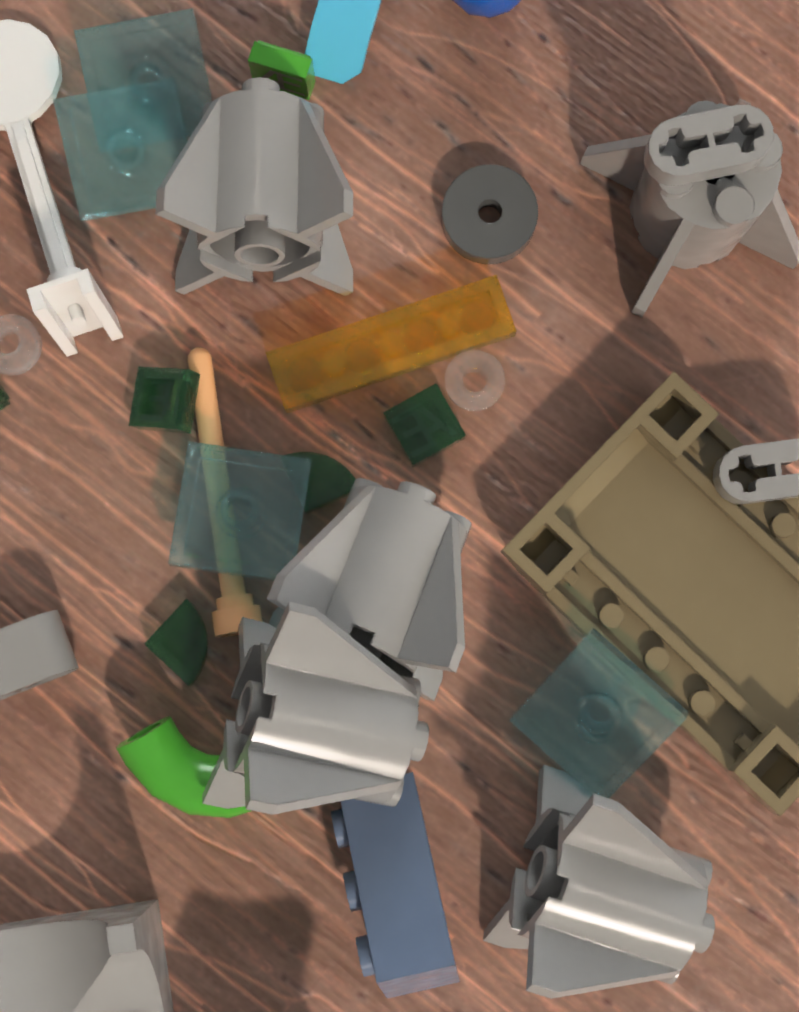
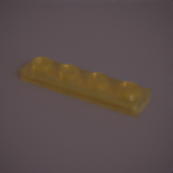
M494 275L265 353L286 413H290L514 337L517 331L498 277Z

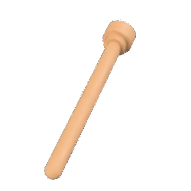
M197 347L189 352L187 361L221 597L216 599L217 610L211 612L214 636L216 638L239 635L238 627L242 617L261 622L263 620L260 605H254L253 595L251 593L246 594L212 358L208 350Z

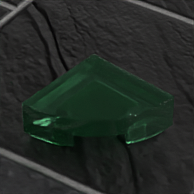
M295 452L280 457L305 514L349 495L355 477L335 459L314 452Z
M185 599L144 645L188 686H192L201 674L207 658L208 634L206 625L196 606L189 599Z

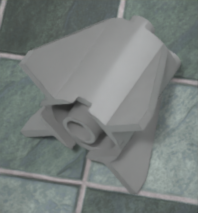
M262 77L248 79L242 84V90L233 91L220 96L212 102L206 103L202 108V119L156 191L155 214L189 229L176 267L175 291L185 295L224 276L239 281L253 282V271H273V282L288 281L302 277L343 296L353 293V268L338 223L353 217V191L324 134L323 108L318 104L308 102L293 94L280 91L277 82Z
M740 98L736 105H751V103ZM707 100L698 101L677 117L728 107L729 105L716 104ZM734 126L727 139L715 143L716 146L732 142L738 143L741 152H747L755 137L754 135H743L739 126ZM774 133V139L769 151L755 168L744 173L680 186L664 185L649 175L644 165V150L651 135L587 147L580 162L581 165L634 191L630 203L631 219L633 217L634 226L639 233L638 239L643 248L658 259L631 313L642 318L671 266L691 269L698 268L702 264H710L716 260L719 261L728 256L738 242L791 269H794L799 264V239L778 191L782 174L780 158L783 153V147L776 133ZM669 139L663 152L660 154L662 157L672 156L676 166H682L688 153L701 149V147L695 146L682 149L677 146L675 139Z
M355 479L343 510L276 575L267 600L277 605L278 608L273 612L269 625L275 628L278 627L288 602L314 607L397 674L419 679L421 682L420 696L426 700L435 701L443 679V670L456 673L465 650L461 553L472 526L471 522L461 515L444 511L433 505L436 499L435 493L419 484L403 481L399 484L398 489L394 490L385 488L371 480Z
M288 602L277 628L266 622L242 617L238 627L240 670L231 698L239 700L236 720L226 719L223 750L202 794V804L226 809L246 806V810L271 815L349 799L390 807L396 806L402 795L404 775L410 760L420 761L428 744L429 726L427 722L418 720V703L421 694L420 680L397 674L314 607Z
M543 765L539 770L536 823L528 834L523 848L534 851L527 871L516 867L510 898L484 929L483 941L504 948L528 949L526 991L550 999L654 980L673 984L677 980L680 971L691 958L693 951L704 953L713 939L715 920L712 914L706 913L708 887L713 871L712 863L708 859L669 847L619 802L592 793L567 772Z

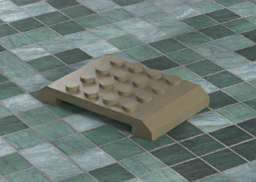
M673 372L500 552L536 590L733 779L773 814L781 816L799 797V497L751 504H733L723 499L716 491L713 483L714 466L717 460L726 452L743 446V444L715 419L719 413L677 373ZM739 459V466L729 471L730 481L741 482L744 492H748L749 483L768 477L767 467L748 469L744 464V459Z

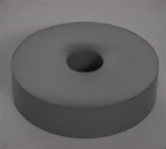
M491 164L473 167L460 174L446 191L442 204V228L451 247L464 258L475 263L488 265L506 262L520 254L529 244L534 234L538 220V204L535 193L520 174L507 167ZM484 207H493L498 210L501 217L494 223H487L479 217L478 212Z

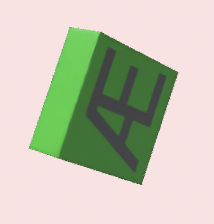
M260 40L258 42L254 41L248 58L252 78H269L278 83L280 91L310 100L316 82L311 56Z

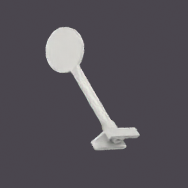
M10 19L0 20V131H7L50 271L46 283L26 290L34 314L68 357L78 353L74 341L75 336L104 327L112 341L124 336L117 315L88 268L82 270L75 266L32 128V122L41 117L56 100L62 82L61 59L48 36L33 25Z

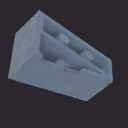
M413 772L404 775L402 795L398 804L394 807L356 799L341 801L342 809L331 811V817L338 848L350 846L354 871L343 873L351 912L361 909L363 912L367 935L356 937L363 976L375 975L376 983L387 999L460 982Z

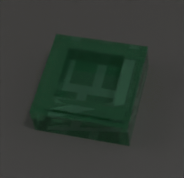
M138 366L128 426L140 430L191 434L200 374L190 369Z
M436 383L383 412L385 420L413 468L466 438L465 432Z

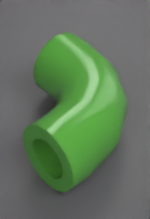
M171 716L143 728L116 747L125 765L153 797L189 815L231 818L251 811L246 810V806L226 809L202 804V794L220 755L206 754L191 746L179 732Z

